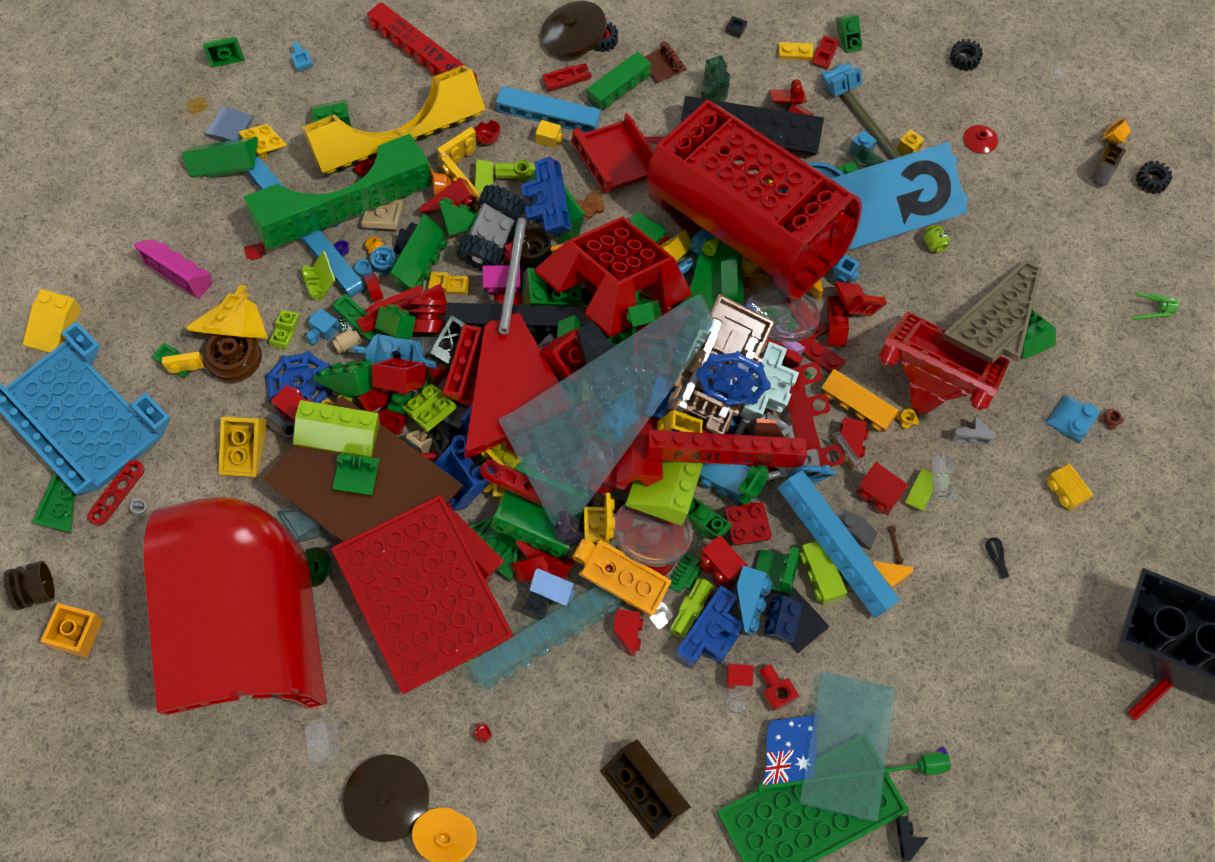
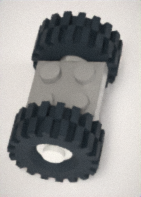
M498 185L484 186L477 202L480 209L470 233L462 237L456 251L457 257L461 261H465L467 265H471L479 270H483V266L501 265L505 253L503 248L513 225L517 223L518 218H521L526 206L523 198H520L518 194H514L511 190L508 191L507 188H500Z

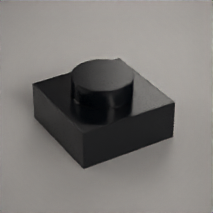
M732 16L725 32L741 38L748 21Z

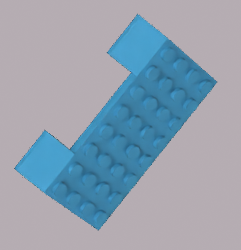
M76 321L61 332L66 341L6 387L0 383V413L72 491L79 495L102 488L119 474L129 461L136 460L162 438L171 418L146 392L130 406L92 367L100 345Z

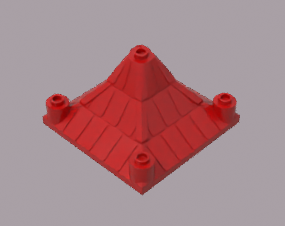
M907 311L887 336L879 357L882 363L889 366L897 364L899 358L902 360L901 364L910 382V399L913 410L919 414H927L947 400L968 396V394H972L970 402L974 408L978 410L987 409L999 389L1010 360L1000 356L993 364H990L944 340L943 333L947 331L946 329Z

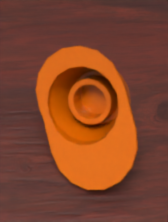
M430 165V180L434 195L436 196L452 182L447 175L433 172Z

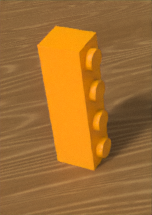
M835 369L821 387L824 392L823 394H826L829 400L836 399L840 402V407L847 411L849 409L856 412L855 416L862 421L867 419L872 423L871 426L879 432L881 430L886 432L899 414L898 409Z

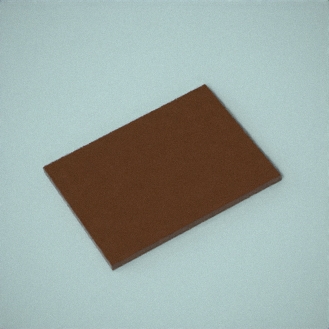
M341 396L332 405L361 410L344 396ZM379 424L372 458L380 459L372 496L332 490L338 466L337 456L340 453L296 445L262 479L266 485L341 542L349 540L439 495H442L446 505H448L463 488V484L381 424Z

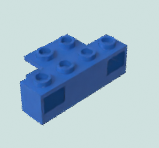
M552 157L535 161L537 179L521 184L523 197H532L533 206H525L526 218L528 220L535 219L536 224L544 222L545 231L555 236L572 231L560 162Z
M720 586L677 649L675 658L693 669L704 652L721 664L743 631L744 624L730 615V612L737 603L738 596Z

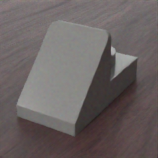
M975 416L971 423V429L965 426L956 427L952 434V442L991 446L995 439V434L977 416Z

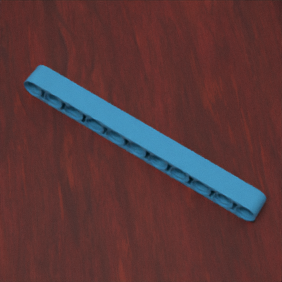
M257 155L254 169L246 170V173L250 174L249 177L257 186H260L259 189L262 190L277 183L283 186ZM320 230L300 237L305 245L308 244L307 247L315 257L319 258L321 253L325 251L332 273L335 276V281H338L337 284L346 294H349L350 298L365 289V285Z

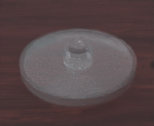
M766 288L753 293L746 303L747 308L775 321L768 336L770 339L786 342L800 341L813 335L819 325V309L805 295L800 300L795 301L777 288Z
M626 503L618 510L615 516L613 537L619 549L633 561L647 566L661 567L676 563L688 552L693 539V528L688 516L681 526L625 506Z

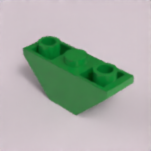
M693 497L685 519L688 524L706 539L714 540L719 535L723 536L732 527V524Z

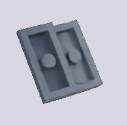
M221 107L205 135L220 142L223 140L242 139L238 131L248 129L253 116L239 110Z

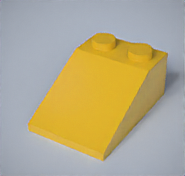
M41 289L32 304L23 346L50 353L65 341V337L61 332L76 321L82 309L75 298Z
M221 417L218 475L258 476L266 438V418Z

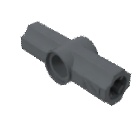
M278 411L272 412L267 417L265 423L285 438L289 444L293 445L294 434L290 435V433L294 432L295 423L288 420Z

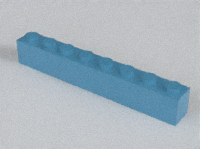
M803 470L788 478L778 487V490L874 618H877L900 601L899 597Z

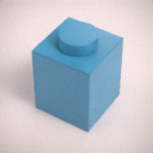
M863 130L852 140L849 152L863 162L874 152L877 140Z

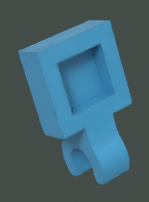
M299 42L292 43L295 53L291 54L296 70L300 71L313 67L307 49L302 51Z

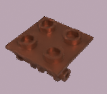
M665 41L660 43L659 50L644 56L651 62V75L657 83L687 70L669 43Z

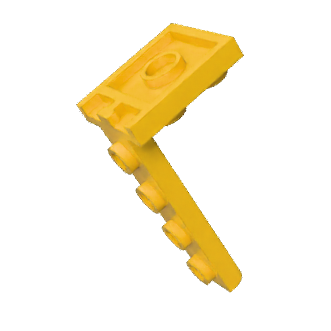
M470 127L437 148L439 152L438 160L440 161L438 166L445 175H449L452 178V182L459 177L468 181L478 197L473 203V207L477 211L480 210L477 202L481 194L456 165L461 161V158L466 155H472L476 149V131Z

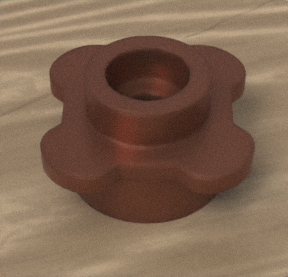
M1109 409L1106 414L1100 416V420L1105 422L1110 430H1114L1118 424L1124 422L1121 413L1115 409Z

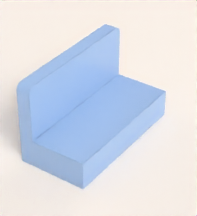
M536 569L530 591L565 606L568 605L575 594V591L572 590L573 583L541 569Z

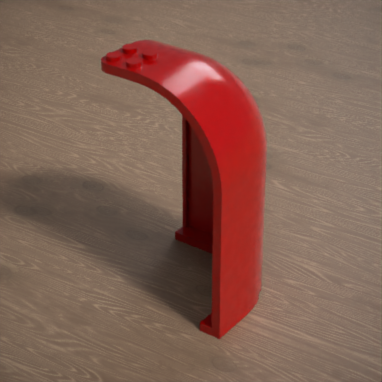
M229 497L202 498L156 509L149 517L145 529L144 571L157 713L167 716L211 705L238 701L239 696L252 695V699L272 698V694L279 695L280 699L293 701L305 708L326 705L327 697L308 560L300 542L291 531L259 506Z

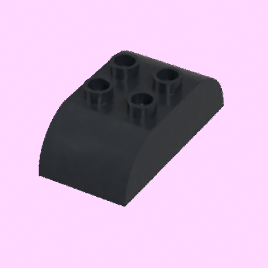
M1142 568L1117 645L1118 652L1136 668L1215 701V596Z

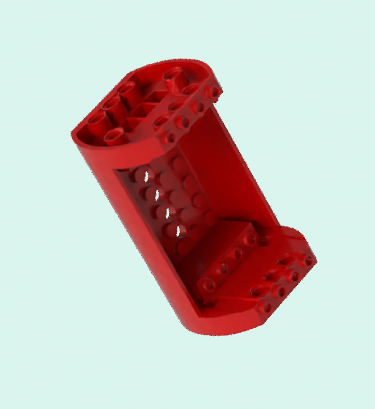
M706 100L657 144L647 172L648 195L654 203L667 212L673 213L678 210L772 275L775 287L795 301L800 300L847 253L860 223L862 202L857 195L710 100ZM740 160L743 161L742 164H736V163H735V161H740ZM750 170H757V171H758V172L755 173V174L749 173ZM769 179L773 181L769 184L763 182L764 180ZM785 189V190H787L788 192H787V193H779L778 191Z

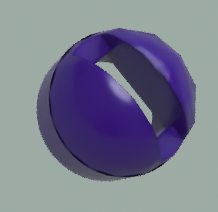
M340 240L334 244L335 249L340 255L346 256L349 253V243L347 241Z

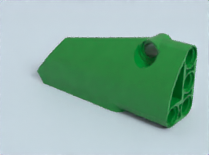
M720 241L718 251L713 256H707L704 252L699 253L690 287L692 295L679 307V309L688 308L691 311L689 317H685L682 323V338L684 340L692 342L694 336L697 335V329L704 327L703 322L707 314H709L718 294L740 305L743 303L742 255L723 241Z

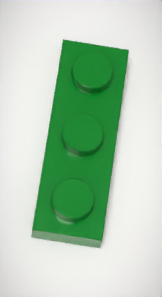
M347 294L332 305V308L366 341L369 342L376 334L385 335V332L378 329L368 332L361 330L356 320L366 316L367 313Z

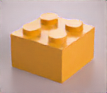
M57 603L40 642L51 649L87 658L103 623V619L96 613Z

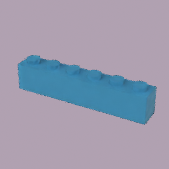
M502 86L496 100V110L499 113L536 122L544 120L561 125V128L569 130L580 128L582 133L598 129L601 121V109L545 95H538L529 91L517 90L512 87Z

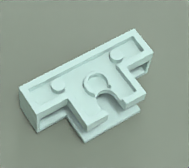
M769 341L761 358H763L764 371L768 381L771 383V387L758 399L757 404H743L739 416L752 421L756 418H761L765 408L780 414L783 408H786L791 396L789 393L790 388L795 385L799 372L781 365L787 351L786 348ZM753 386L751 390L755 392L758 387Z

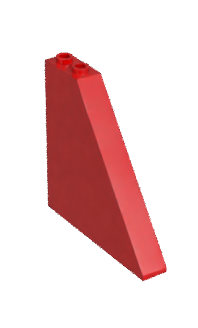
M519 312L511 314L507 334L499 332L500 320H492L484 327L465 446V459L571 414L572 404Z

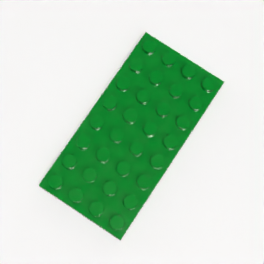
M864 734L816 759L813 778L884 769L885 767L868 737ZM887 772L765 789L764 792L760 793L757 790L718 810L717 814L742 862H817L897 819L899 816L908 813L909 809Z

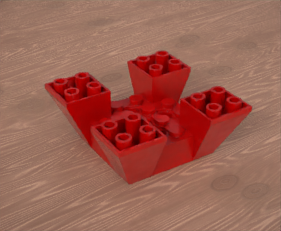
M624 216L568 240L535 268V273L558 293L587 279L596 285L598 289L584 315L609 337L633 326L632 323L628 322L626 312H629V307L637 305L635 292L642 290L654 301L658 300L659 305L664 309L692 295L675 258Z

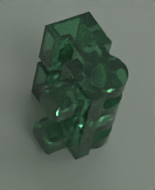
M721 55L706 60L704 81H702L704 91L701 92V98L725 101L728 98L730 74L727 72V65Z

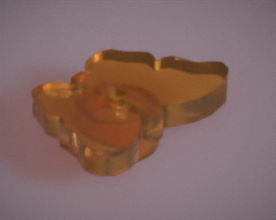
M600 189L594 190L589 198H585V201L576 200L585 212L587 219L593 218V215L596 213L604 212V203Z

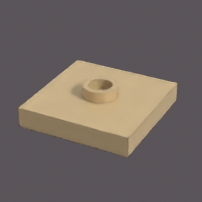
M395 200L364 212L361 222L362 227L397 230L404 208V200Z

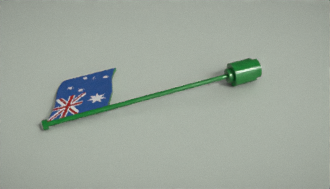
M819 715L771 721L768 727L766 737V769L763 784H758V791L760 793L764 792L765 789L916 768L924 776L944 774L946 771L951 770V762L947 753L935 752L921 754L917 764L813 778L817 758L816 728Z

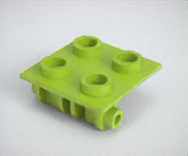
M325 251L321 253L312 267L304 265L301 270L309 296L313 299L317 298L318 302H321L335 282V276L332 273Z

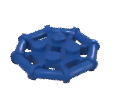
M310 351L281 356L279 362L265 375L268 390L267 400L272 403L271 400L288 385L291 388H297L302 393L304 399L309 398L314 403H321L332 392V389L314 381L312 377L318 375L320 370L332 368L331 365L320 360ZM302 361V363L292 364V365L290 364V363H293V362ZM311 362L318 367L316 369L310 368L308 364ZM286 366V371L284 372V374L281 373L280 375H278V373L283 369V367ZM297 379L304 381L301 385L294 384L298 381ZM275 381L279 382L280 389L275 390ZM318 389L322 390L320 394L313 400L312 396L316 394V391Z
M740 351L719 355L712 353L708 356L703 366L696 371V377L700 380L704 390L703 394L727 404V407L740 404H757L758 399L771 387V383L768 381L764 371V364L740 354ZM752 374H757L758 378H755ZM707 378H712L713 383L710 384ZM753 386L758 387L755 392L751 390ZM717 390H720L728 394V396L718 392Z

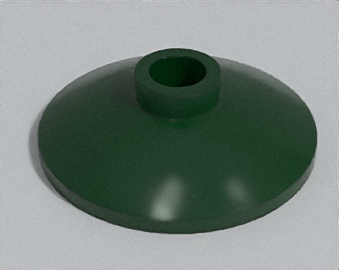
M313 547L305 555L308 560L312 587H317L327 579L331 562L326 550L320 547Z

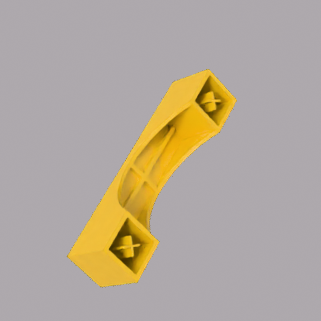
M463 65L432 77L430 92L424 106L414 118L396 129L385 132L361 131L345 124L335 114L305 125L302 129L318 168L322 173L326 172L328 174L334 172L337 167H347L352 164V161L358 159L362 161L369 158L368 155L377 154L378 145L407 134H411L413 139L416 140L417 136L422 134L430 135L435 129L449 127L450 123L463 122L468 116L472 115V117L481 115V111L486 109L472 69Z

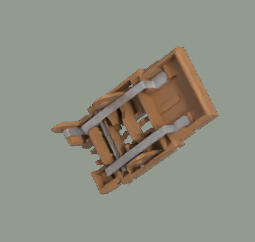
M718 294L709 314H707L703 322L704 327L697 329V335L694 336L676 375V381L672 384V387L675 389L668 399L667 403L669 404L666 406L665 411L676 410L684 414L692 412L706 419L703 430L714 434H725L731 425L732 416H738L743 404L727 407V404L703 394L704 390L700 380L696 377V371L703 366L709 354L712 353L718 355V353L728 354L740 351V354L756 362H762L763 358L759 356L766 347V341L775 321ZM717 390L718 392L728 396V394L720 390Z

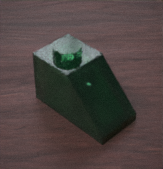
M860 144L851 156V159L863 169L886 162L863 144Z

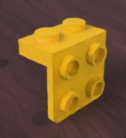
M606 493L604 507H584V539L592 542L595 546L598 539L608 544L609 540L613 539V529H615V517H613L614 499L610 498V493Z

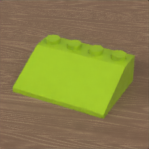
M662 461L664 479L648 487L639 479L634 480L625 506L682 526L688 515L703 463Z

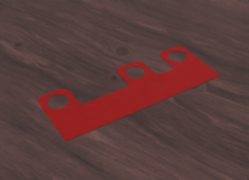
M812 362L791 368L799 372L795 385L790 388L789 393L791 396L788 402V409L796 438L806 439L807 450L817 449L820 466L829 465L832 467L842 464L844 456L839 445L821 449L813 420L814 416L830 411L828 397L826 394H819L807 398L804 385L821 380L822 375L818 363ZM808 367H814L817 370V376L814 379L806 378L805 370ZM820 398L825 401L826 406L822 411L814 409L813 403L816 399ZM830 450H837L840 457L836 462L828 460L827 453Z

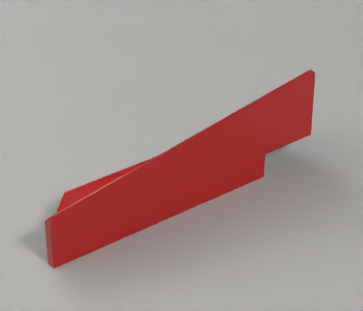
M441 284L426 291L419 285L370 305L366 309L368 314L358 318L356 322L363 332L376 330L379 306L387 307V304L398 306V309L409 310L417 309V306H409L408 300L418 298L447 300ZM439 307V310L446 311V307Z

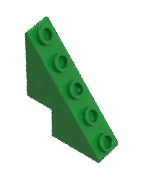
M445 197L442 200L439 199L438 202L447 233L453 235L467 230L470 232L479 210L475 213L470 211V207L466 205H454L452 200ZM515 224L512 227L509 237L515 236Z

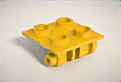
M268 124L238 131L242 139L258 137L256 156L258 155L262 161L267 159V152L287 146Z

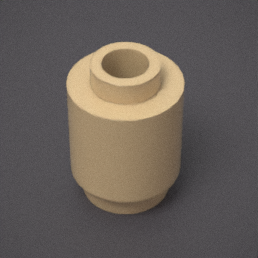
M349 329L336 336L332 344L338 354L346 353L353 349L354 345L359 346L361 338L356 330L352 331Z

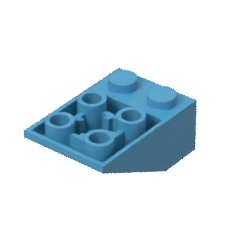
M743 566L737 583L744 630L747 634L753 636V633H757L760 621L758 617L760 612L763 613L765 610L766 601L764 599L766 593H770L773 582H771V578L767 573Z

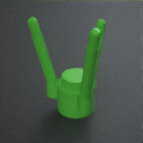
M1136 292L1137 296L1159 301V309L1163 312L1133 316L1132 319L1170 317L1171 313L1175 314L1178 311L1179 301L1178 299L1167 298L1154 293L1149 295Z

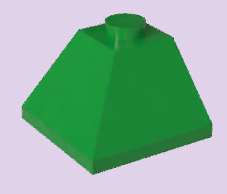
M237 37L221 38L203 43V48L211 68L245 61Z

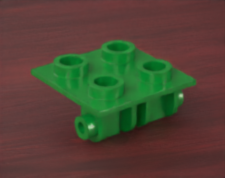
M340 453L337 456L338 466L332 490L372 496L380 459Z

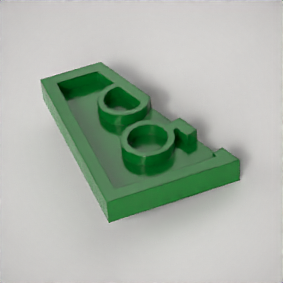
M56 472L32 522L38 526L71 534L75 493Z

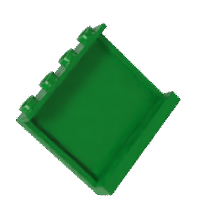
M517 464L516 471L555 489L556 492L562 493V495L565 494V497H568V500L570 499V508L564 514H557L506 489L494 514L490 528L495 529L499 533L509 535L518 541L530 544L536 549L546 551L555 557L564 559L590 494ZM557 500V505L564 508L563 503Z

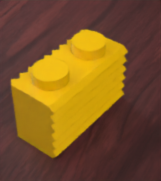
M1070 463L1052 472L1046 479L1049 488L1056 492L1062 506L1067 507L1069 511L1089 501L1093 496V493Z

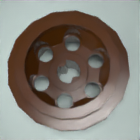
M213 334L206 341L203 348V361L211 375L219 381L228 383L241 382L251 377L259 368L262 361V349L256 338ZM247 348V353H243V350Z

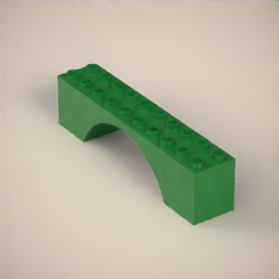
M407 134L378 145L377 158L370 171L361 180L345 189L325 194H305L289 190L277 183L243 197L249 221L265 249L269 250L430 187V165L411 134Z

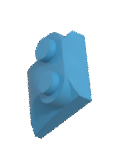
M1064 395L1046 421V424L1079 444L1099 413L1093 404H1083Z

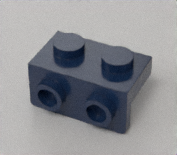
M785 595L772 597L768 606L769 611L764 623L763 635L767 637L775 636L788 643L795 642L803 604Z

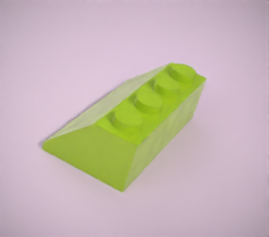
M300 400L295 417L293 445L372 457L380 424L379 414Z

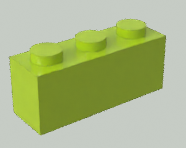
M814 541L802 545L800 562L806 565L808 570L806 571V576L810 583L813 582L816 600H820L823 606L844 599L847 595V590L839 571L820 544Z

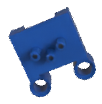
M467 435L455 436L452 444L434 462V464L463 484V488L455 496V499L450 502L454 511L466 509L490 483H493L482 476L480 472L481 466L476 467L471 458L465 459ZM487 466V471H489V473L491 472V474H494V469L492 467Z

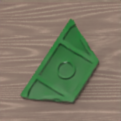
M492 516L483 519L479 523L469 525L504 560V564L496 571L511 582L514 576L511 563L518 560L520 552L516 539L490 528Z

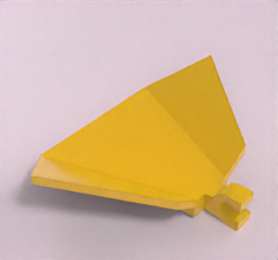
M239 285L234 294L229 293L220 304L184 326L185 330L193 332L268 339L257 305L248 300L249 293L244 292L247 289L246 285Z

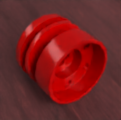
M437 298L408 300L409 306H417V309L408 310L410 314L416 315L413 333L440 334L445 326V320H440L439 316L445 315L446 311L439 310V307H446L447 301Z

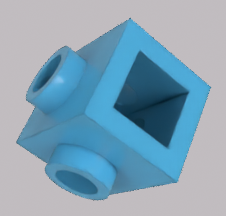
M706 229L697 232L690 240L689 250L698 258L699 253L703 252V244L715 236Z
M844 254L840 262L838 261L832 269L834 271L832 279L836 280V282H856L860 275V272H858L860 262Z

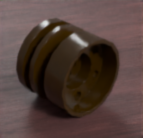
M538 227L525 228L520 257L522 273L527 268H537L552 255L551 239L545 230Z
M44 561L27 564L26 570L19 566L16 569H8L4 572L6 595L11 606L16 611L22 610L25 607H32L34 602L40 605L54 601L53 577Z

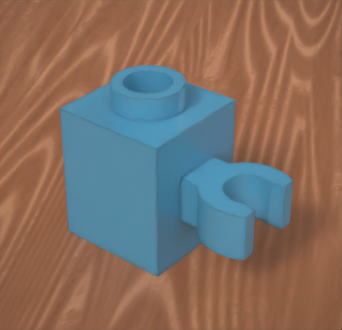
M320 308L309 318L308 323L311 331L307 333L306 337L312 345H315L321 336L329 341L339 330V323L336 318Z

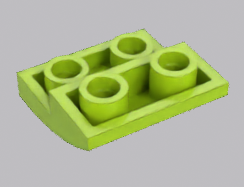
M432 384L425 387L421 393L410 399L402 407L427 432L457 408L453 401L445 397L442 391Z

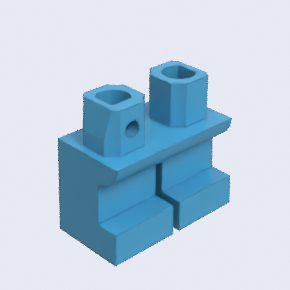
M849 62L844 65L839 64L829 72L824 71L821 73V80L824 83L825 90L835 97L847 92L848 89L851 90L863 84L861 69L858 67L852 69Z

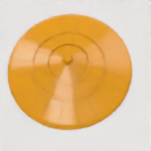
M439 807L426 811L416 820L412 830V840L417 851L431 862H461L473 852L477 842V832L472 821L466 816L451 808Z

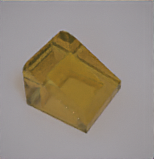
M202 95L186 101L192 115L208 109V105Z

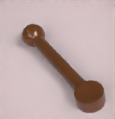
M891 525L888 527V532L892 537L897 557L896 563L900 565L904 560L900 556L895 536L896 528Z

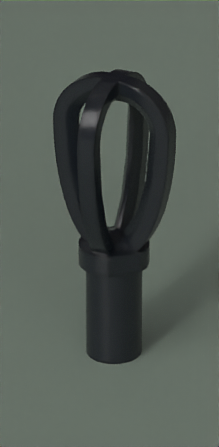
M997 537L989 538L986 541L985 547L990 558L998 567L1002 579L1010 577L1005 565L1002 541ZM992 541H994V543L996 544L999 559L997 558L991 545Z

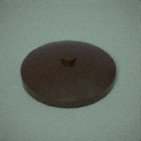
M576 1L565 4L556 9L546 19L541 31L542 41L546 49L555 56L563 58L580 56L589 52L601 42L607 30V19L603 10L592 2Z
M397 755L376 756L357 767L348 779L343 795L344 812L352 828L364 838L379 843L398 841L412 833L416 820L428 810L429 787L421 770L410 760Z

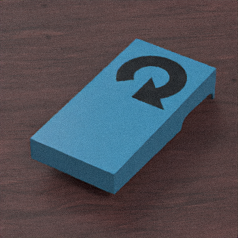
M949 142L832 178V180L857 195L862 202L860 223L848 250L968 213L966 202L969 201L967 193L963 194L955 165L958 163L957 155L953 156Z

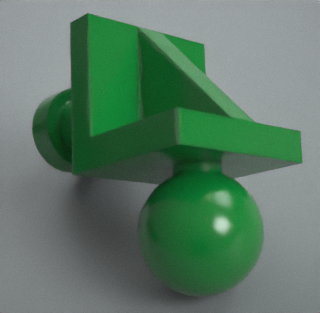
M409 391L408 394H397L394 392L387 410L406 416V412L402 407L413 398L415 392Z
M752 465L746 478L738 487V490L743 492L739 497V501L742 504L748 505L751 502V498L755 499L762 491L769 477V471L765 465H758L756 467Z

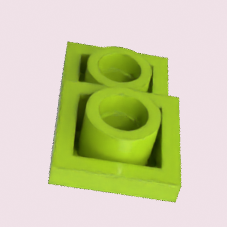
M476 159L474 187L481 194L484 186L493 185L494 162Z
M281 310L275 321L276 328L269 339L270 346L288 349L299 321V313Z
M922 469L905 503L925 511L941 476Z

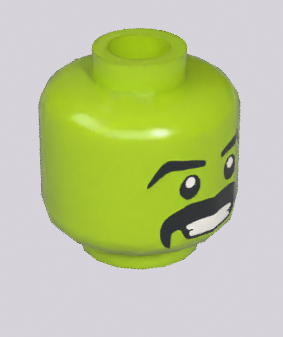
M932 225L925 230L923 241L931 252L940 253L948 248L950 237L942 226Z

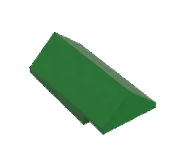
M258 137L198 145L182 151L181 154L189 176L199 177L207 175L210 178L254 169Z

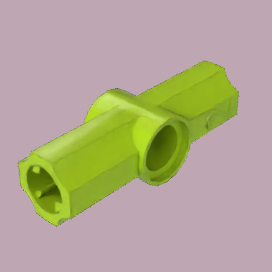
M523 159L515 163H496L495 166L496 179H517L520 182H526L536 172L534 163H529Z
M698 578L689 596L685 597L680 606L679 614L670 628L674 635L685 639L695 620L697 621L700 617L699 614L702 613L705 607L704 604L714 588L709 581Z

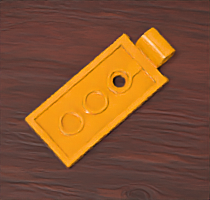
M582 539L572 556L575 561L585 565L578 575L653 617L672 580L601 539L596 541V546L592 542ZM610 565L612 572H607L605 567Z

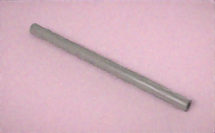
M518 218L499 326L501 334H507L509 331L526 226L524 218Z

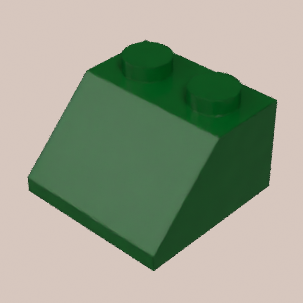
M346 99L312 106L314 122L335 114L341 121L351 126Z

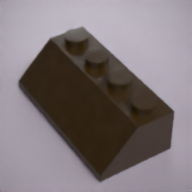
M638 739L624 746L600 771L652 839H655L691 808Z

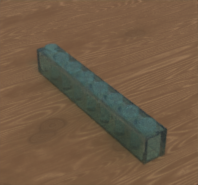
M596 586L568 603L567 606H563L469 663V670L481 690L484 688L490 689L497 684V680L500 678L512 676L518 667L522 666L524 668L533 662L532 659L536 656L542 657L549 653L550 648L554 645L560 646L568 640L567 637L572 634L578 635L585 630V626L590 623L594 625L602 620L603 615L616 612V609L620 608L621 599Z

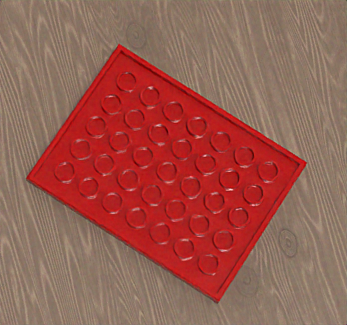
M442 495L331 548L402 695L514 638Z

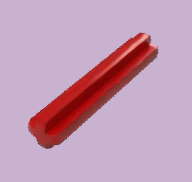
M1162 679L1128 711L1129 717L1134 721L1139 719L1175 684Z

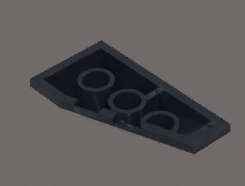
M593 321L576 331L582 353L585 355L586 369L592 381L590 383L592 391L602 406L641 383L631 365Z

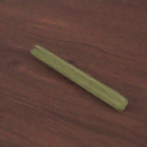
M848 89L847 92L843 93V99L890 159L902 157L851 90Z

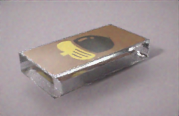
M839 431L834 433L829 442L832 446L839 445L841 447L845 464L851 472L856 470L861 463L860 459Z

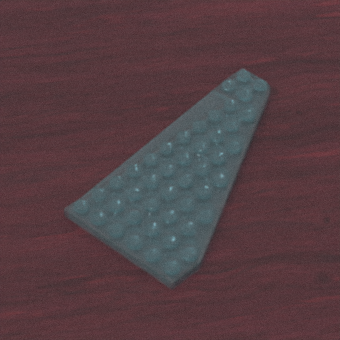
M701 294L681 303L519 409L498 419L553 526L583 511L712 333L714 319Z

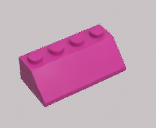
M152 239L134 244L144 264L199 299L213 284L208 271L197 268L193 261L185 260L179 252L171 251L165 243H159Z

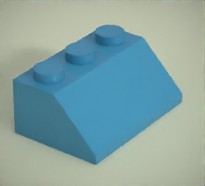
M703 463L698 482L706 489L712 488L716 490L717 494L724 498L727 496L732 498L739 506L745 505L739 501V497L743 492L738 490V487L746 478L750 467L746 465Z

